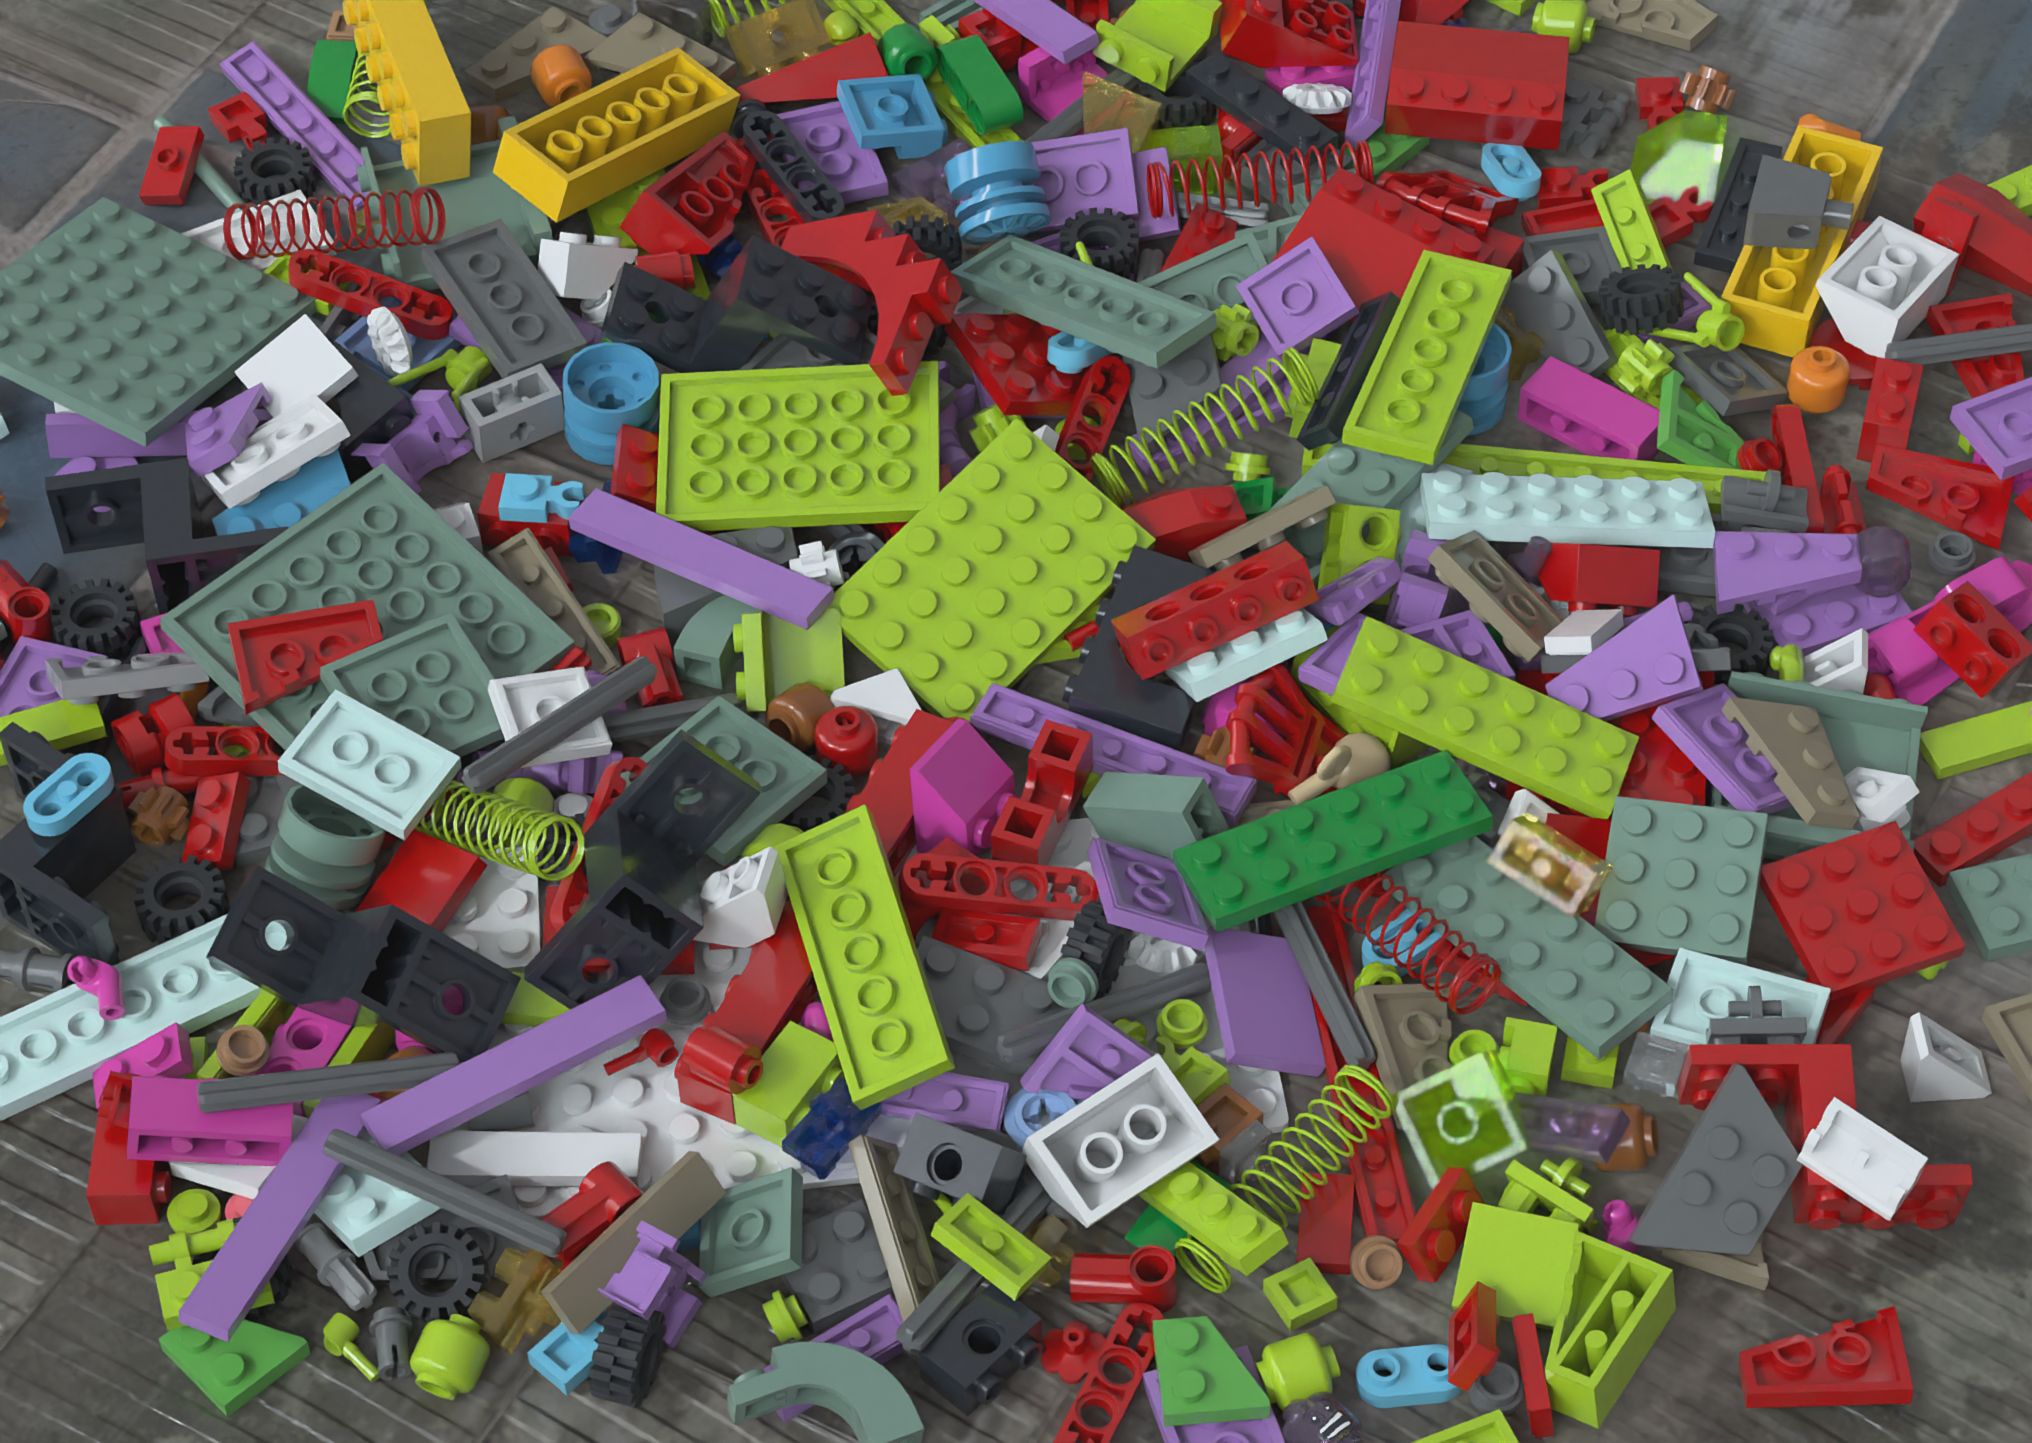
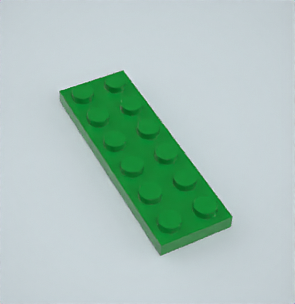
M1444 750L1173 850L1175 867L1217 933L1493 829V815L1448 751Z

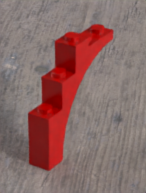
M878 210L790 226L781 249L874 294L873 298L876 300L879 319L877 341L869 365L892 396L908 394L934 326L951 322L963 291L956 277L952 275L941 258L927 260L925 254L919 249L909 233L896 236L894 230L887 224Z

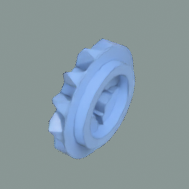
M1023 1088L1010 1099L1005 1108L1004 1130L1007 1131L1011 1139L1023 1148L1027 1137L1042 1128L1041 1124H1038L1041 1109L1045 1108L1046 1115H1049L1052 1122L1083 1102V1100L1070 1098L1068 1093L1040 1089L1039 1094L1029 1093Z

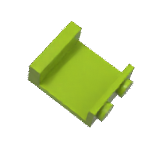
M1136 0L1115 25L1103 19L1097 23L1096 32L1099 45L1093 48L1092 54L1165 92L1217 34L1223 3L1218 0Z

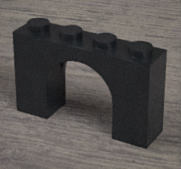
M335 341L332 345L359 375L325 403L341 418L351 435L341 441L338 447L348 479L351 481L362 470L371 466L365 456H352L351 454L362 443L386 444L411 424L414 415L404 394Z
M1134 545L1128 561L1120 560L1117 564L1111 583V588H1115L1112 599L1103 598L1095 620V625L1100 626L1096 636L1088 635L1084 641L1079 657V663L1083 664L1079 676L1071 674L1067 681L1062 701L1069 703L1068 710L1181 751L1193 722L1196 701L1184 690L1148 678L1142 680L1123 659L1119 649L1121 646L1111 620L1216 573V571Z

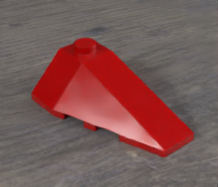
M1233 485L1166 489L1119 507L1156 539L1155 547L1151 551L1185 562H1192L1188 554L1189 551L1246 523L1247 520Z

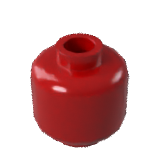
M839 706L824 713L815 726L816 755L820 765L823 758L831 759L832 769L839 763L845 767V775L850 773L852 777L869 771L879 757L878 726L873 716L866 710L856 706Z

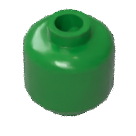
M906 23L895 25L888 29L879 39L877 49L888 76L920 74L925 82L935 72L938 63L937 50L924 31L917 26Z

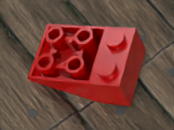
M1219 0L1223 3L1219 20L1222 53L1259 68L1356 66L1359 62L1354 13L1340 2H1330L1327 0Z

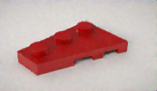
M373 599L227 623L246 715L321 680L320 667L383 641Z
M1895 1306L1878 1310L1875 1319L1854 1324L1851 1319L1832 1324L1831 1332L1811 1338L1797 1334L1740 1351L1738 1369L1746 1408L1912 1403L1914 1388Z

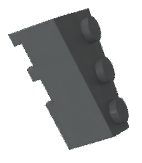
M791 527L753 528L709 535L789 570V560L798 558ZM653 564L662 623L673 650L689 620L706 604L724 594Z

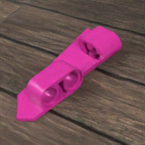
M2005 556L1995 558L1950 582L1935 596L1934 601L1868 634V671L1871 674L1882 673L1886 675L1891 681L1897 699H1904L1912 704L1926 705L1961 678L1913 629L1940 599L1968 580L2022 633L2032 625V565L2019 560L2010 563Z

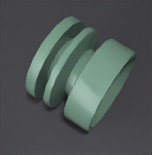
M301 783L292 787L285 798L278 821L279 831L272 841L271 852L267 858L265 869L336 910L351 909L362 903L368 892L370 878L375 869L374 860L381 850L387 831Z

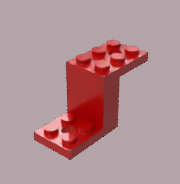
M1851 1044L1689 1045L1678 1082L1679 1105H1693L1694 1108L1705 1111L1732 1064H1740L1745 1068L1770 1109L1775 1108L1777 1105H1784L1787 1137L1798 1154L1801 1153L1810 1131L1816 1129L1821 1122L1826 1108L1834 1097L1857 1111ZM1926 1164L1918 1182L1890 1221L1805 1165H1802L1791 1184L1794 1223H1809L1811 1228L1819 1230L1833 1229L1839 1227L1841 1223H1863V1227L1874 1230L1890 1228L1895 1223H1916L1917 1227L1921 1229H1940L1946 1227L1949 1223L1955 1222L1973 1185L1971 1164Z

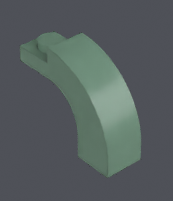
M727 595L718 597L701 608L685 625L674 646L678 680L722 690L734 665L744 655L743 652H735L733 623H742L741 614L743 612L762 610Z
M814 1341L796 1342L774 1347L771 1354V1371L766 1373L763 1369L748 1371L736 1378L734 1384L728 1386L726 1407L734 1425L791 1405L814 1404L828 1408L840 1415L850 1425L859 1443L922 1442L924 1427L910 1396L899 1381L872 1358L845 1346Z

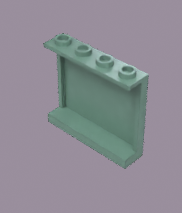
M515 115L498 119L500 140L470 146V177L419 186L413 170H406L403 160L372 166L367 146L360 148L363 166L356 167V172L362 193L375 191L382 196L386 190H391L397 196L401 189H407L413 194L416 188L429 186L438 192L442 199L446 216L445 231L441 240L502 219L534 267H538L541 239L553 240L547 215L493 173L503 133L505 130L517 125ZM403 193L399 200L402 210V228L409 238L413 228L410 211L411 200L408 194ZM428 193L433 207V223L428 238L432 240L437 231L438 216L434 199ZM389 194L384 199L387 213L386 228L389 235L394 239L398 226L395 217V200ZM423 194L420 201V220L426 235L429 224V208L427 199ZM371 196L368 204L371 212V221L378 220V224L372 225L374 237L378 241L382 232L379 217L380 202L376 196ZM401 232L396 241L398 243L406 241ZM415 232L412 241H421ZM384 235L381 243L389 244L391 241ZM409 243L405 247L393 245L390 248H385L387 253L380 254L385 276L424 291L440 288L421 261V248L427 246L425 243L419 246ZM377 246L378 251H380V250H385V249H383V248Z
M1731 671L1727 687L1738 698L1815 707L1844 777L1858 766L1907 775L1916 784L1920 734L1928 713V706L1912 704L1904 699L1889 700L1867 696L1855 690L1839 691L1817 687L1805 681L1790 682L1767 678L1755 672L1740 673ZM1712 784L1709 807L1736 810ZM1913 797L1906 803V809L1911 819L1901 828V831L1914 853L1915 841L1910 840ZM1790 806L1768 815L1769 823L1763 857L1781 860L1861 833L1862 831H1857L1853 828L1846 830L1807 825L1795 808Z

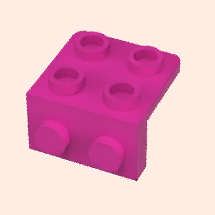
M1039 47L1018 59L1019 98L1049 122L1106 77L1108 73L1096 64V56L1092 54L1093 49L1064 64ZM1128 91L1073 136L1089 134L1136 106V96L1131 91Z

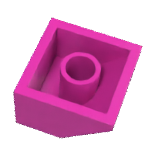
M958 718L910 768L917 852L927 853L948 837L978 857L984 849L991 845V833L1009 796L1019 799L1018 795L1015 794L1014 773L967 720Z

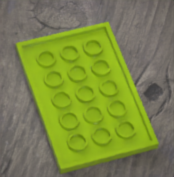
M938 361L920 362L908 394L898 396L890 394L869 364L661 374L656 514L697 531L909 522L940 492V392Z
M1015 419L834 593V600L828 607H834L839 610L841 622L837 623L842 627V635L884 672L898 668L914 698L932 715L940 718L957 716L971 723V715L992 683L1011 689L1112 589L1111 583L1117 564L1120 560L1128 561L1134 545L1152 550L1155 547L1156 539L1019 420Z

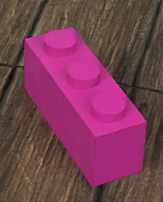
M1550 356L1521 387L1518 420L1586 455L1651 461L1660 451L1657 449L1660 410L1580 371L1574 366Z
M153 1075L150 1077L133 1076L127 1159L277 1166L291 1145L293 1102L203 1113L200 1111L197 1102V1085L202 1081L218 1080L217 1078L198 1080L169 1078L163 1075Z

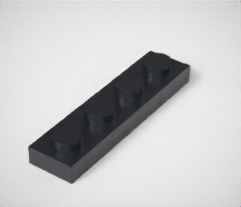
M1218 51L1186 71V84L1286 155L1290 156L1292 149L1297 147L1302 152L1304 159H1306L1309 147L1314 145L1323 158V152L1327 144L1331 143L1336 149L1338 148V134ZM1329 148L1328 154L1332 152L1331 148ZM1314 150L1311 151L1309 166L1318 161ZM1295 152L1293 159L1301 164L1298 153Z
M1740 137L1695 251L1694 265L1732 273L1744 247L1747 215L1762 155L1781 159L1783 147Z
M1392 291L1361 304L1359 308L1360 313L1355 316L1319 391L1318 400L1315 399L1296 439L1308 451L1328 443L1334 444L1342 438L1343 428L1400 304L1401 299Z

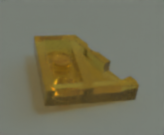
M1085 71L1082 76L1084 134L1128 128L1132 153L1141 152L1160 113L1161 104Z

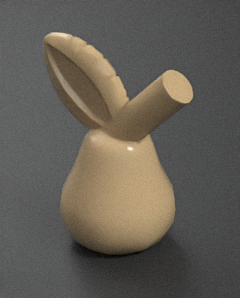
M1365 732L1348 734L1339 740L1334 748L1323 758L1317 768V773L1290 790L1288 795L1294 805H1298L1314 799L1331 786L1341 789L1390 771V754L1386 746L1374 735Z

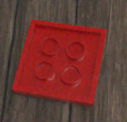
M1017 313L953 314L951 322L945 324L944 329L1003 415H1068L1083 376L1090 366L1084 367L1083 371L1070 374L1058 371L1056 365L1051 364L1047 360L1049 339L1062 331L1042 325L1038 321ZM1105 377L1102 389L1097 392L1100 395L1111 386L1107 377ZM1083 407V415H1100L1094 407Z
M1896 821L1762 866L1759 884L1811 982L1831 989L1829 1001L1960 957L1965 949L1964 942Z

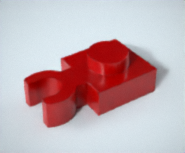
M1679 77L1636 78L1635 96L1639 120L1648 119L1647 136L1650 140H1655L1656 130L1659 128L1670 130L1672 139L1679 138L1684 108L1682 92L1679 91L1681 87Z
M1576 166L1540 169V189L1535 195L1537 209L1594 199L1591 189L1608 181V170L1598 168L1590 170L1585 175H1578Z
M1696 186L1684 190L1680 199L1676 202L1665 195L1648 204L1664 248L1693 233V223H1701L1708 220L1713 208V202L1708 200L1703 204L1696 205L1695 203L1698 202L1699 189Z

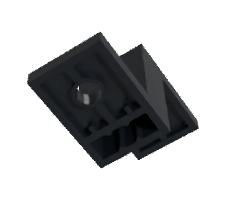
M752 235L707 300L624 262L617 272L600 336L615 343H624L639 348L650 356L653 361L679 373L739 370L770 329L844 365H855L861 356L874 294ZM819 307L823 308L830 317L821 314ZM648 312L657 316L661 323L652 321L649 318Z
M187 458L45 477L46 494L63 554L144 543L145 560L160 615L170 612L288 529V526L204 538L201 513ZM105 506L111 508V510L95 512L93 508Z
M11 722L0 732V741L17 795L23 800L64 763L75 756L71 753L64 755L53 748L40 733L36 731L28 732L14 722ZM115 782L111 793L68 831L56 836H41L30 829L25 817L0 840V910L2 917L62 957L66 953L77 954L78 956H87L89 959L100 960L111 966L120 963L118 957L120 949L111 934L108 924L110 916L98 902L93 899L85 901L84 898L136 852L131 834V822L126 816L122 802L123 792Z
M681 729L584 833L589 899L524 968V980L570 1010L639 975L642 976L649 986L704 928L696 862L761 794L760 783ZM687 788L696 789L703 794L693 804H682L675 799L678 792ZM594 958H602L611 963V966L604 972L591 973L583 967L586 962Z
M259 865L250 868L206 956L212 962L295 1008L305 1009L350 1025L352 1028L385 1023L437 1053H456L459 1065L488 1050L521 980V977L393 904L343 914ZM272 921L281 924L287 935L286 943L279 951L272 949L265 940V930ZM450 985L456 987L463 997V1006L456 1015L449 1013L442 1001L443 993Z

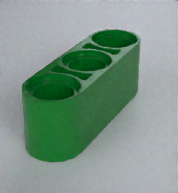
M974 34L935 47L938 56L937 69L979 135L984 136L1021 124L1024 121L1023 107L1019 95L978 35Z

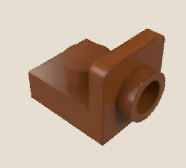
M1226 1083L1197 1106V1109L1217 1135L1219 1141L1192 1159L1219 1178L1227 1172V1156L1263 1125V1112Z

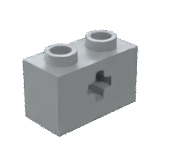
M542 363L459 396L461 417L466 425L470 426L464 435L467 440L471 441L474 446L473 449L482 463L565 430L562 392Z

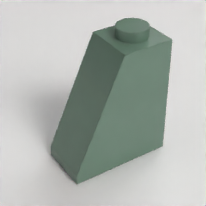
M1105 771L1083 805L1099 838L1174 860L1173 850L1230 830L1204 777Z

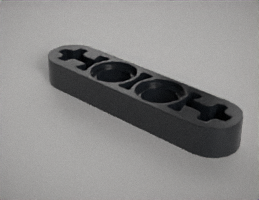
M757 111L748 115L743 122L744 143L802 220L805 223L845 216V203L842 196L781 118L770 111ZM767 134H770L771 141L769 142L767 140ZM781 154H788L794 157L793 160L787 163H778L773 160L774 157ZM800 181H810L815 186L807 190H800L795 188L794 184ZM818 202H820V207H821L823 210H819V211H818V207H817V203H818Z

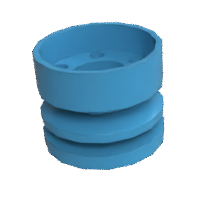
M1006 141L988 144L961 153L946 163L944 170L950 195L955 200L965 201L958 205L954 211L956 219L961 222L958 230L963 243L971 245H984L989 242L997 243L1010 234L1021 238L1039 231L1052 220L1050 209L1046 204H1043L1047 199L1044 189L1032 185L1041 176L1036 151L1032 143Z
M1495 323L1491 328L1457 408L1472 418L1474 429L1467 436L1477 435L1492 429L1502 419L1506 408L1507 378L1510 372L1512 347L1509 336Z
M603 342L585 347L571 357L563 373V399L565 405V438L574 452L583 459L600 465H614L616 437L622 424L659 434V370L650 356L641 349L624 343Z

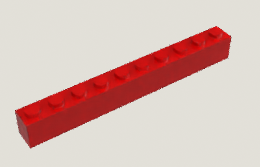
M919 709L915 710L906 725L901 724L897 728L890 750L883 760L877 759L873 764L867 785L861 794L856 793L852 796L845 812L847 813L865 804L873 813L894 878L916 845L910 768L954 724V722ZM791 900L785 901L775 934L754 944L746 968L741 975L736 974L732 977L727 986L724 1001L716 1013L710 1012L706 1016L702 1026L708 1028L717 1026L759 1047L762 1056L790 1021L799 1024L806 1006L814 1003L819 995ZM681 1054L674 1071V1077L678 1082L680 1103L735 1125L732 1093L693 1074L690 1066L684 1063Z

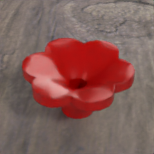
M1078 1321L1068 1323L1063 1329L1050 1330L1043 1338L1045 1351L1041 1357L1042 1367L1049 1373H1058L1061 1380L1065 1383L1077 1384L1083 1380L1085 1375L1088 1376L1106 1339L1098 1332L1089 1331L1084 1323Z

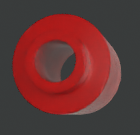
M678 250L635 256V267L683 290L695 289L693 266L689 253L679 254Z
M706 1026L697 1027L690 1034L683 1048V1061L690 1066L693 1074L734 1095L753 1088L763 1073L764 1065L761 1061L760 1048L717 1026L710 1028Z

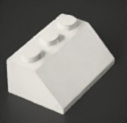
M1878 216L1818 279L1816 288L1844 340L1862 349L1869 355L1885 358L1887 344L1893 341L1905 340L1927 316L1929 306L1937 305L1945 297L1959 254L1888 219Z
M1157 1053L1027 1137L1021 1153L1027 1155L1025 1161L1049 1196L1088 1228L1218 1143L1219 1138L1159 1053Z

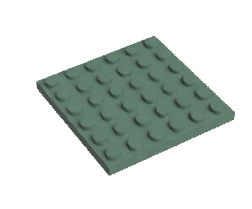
M102 197L0 271V375L147 447L236 376L234 372L304 314L308 318L315 314L316 298L300 293L293 286Z
M384 463L374 468L160 618L161 629L242 709H244L228 635L227 623L373 599L382 638L386 640L452 612L495 679L548 672L575 646V641ZM319 680L253 711L249 715L283 749L287 750L329 698L330 694L323 682Z

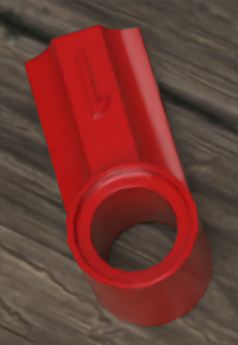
M6 559L0 560V618L10 628L12 640L17 644L19 638L23 636L50 642L54 635V630L51 623L52 613L48 595L39 588L31 587Z
M664 627L617 638L622 667L637 657L645 656L657 668L654 682L637 692L641 708L683 701V694L674 672L671 645Z
M607 1161L595 1166L582 1180L578 1193L540 1219L567 1233L563 1249L555 1257L557 1260L562 1259L565 1262L596 1240L644 1194L614 1162Z
M1156 1245L1143 1246L1135 1250L1132 1255L1074 1253L1070 1269L1071 1302L1146 1303L1154 1306L1163 1314L1171 1310L1178 1299L1175 1258L1170 1251ZM1150 1278H1159V1279H1161V1280H1159V1281H1157V1282H1146V1281H1145V1280L1150 1279Z

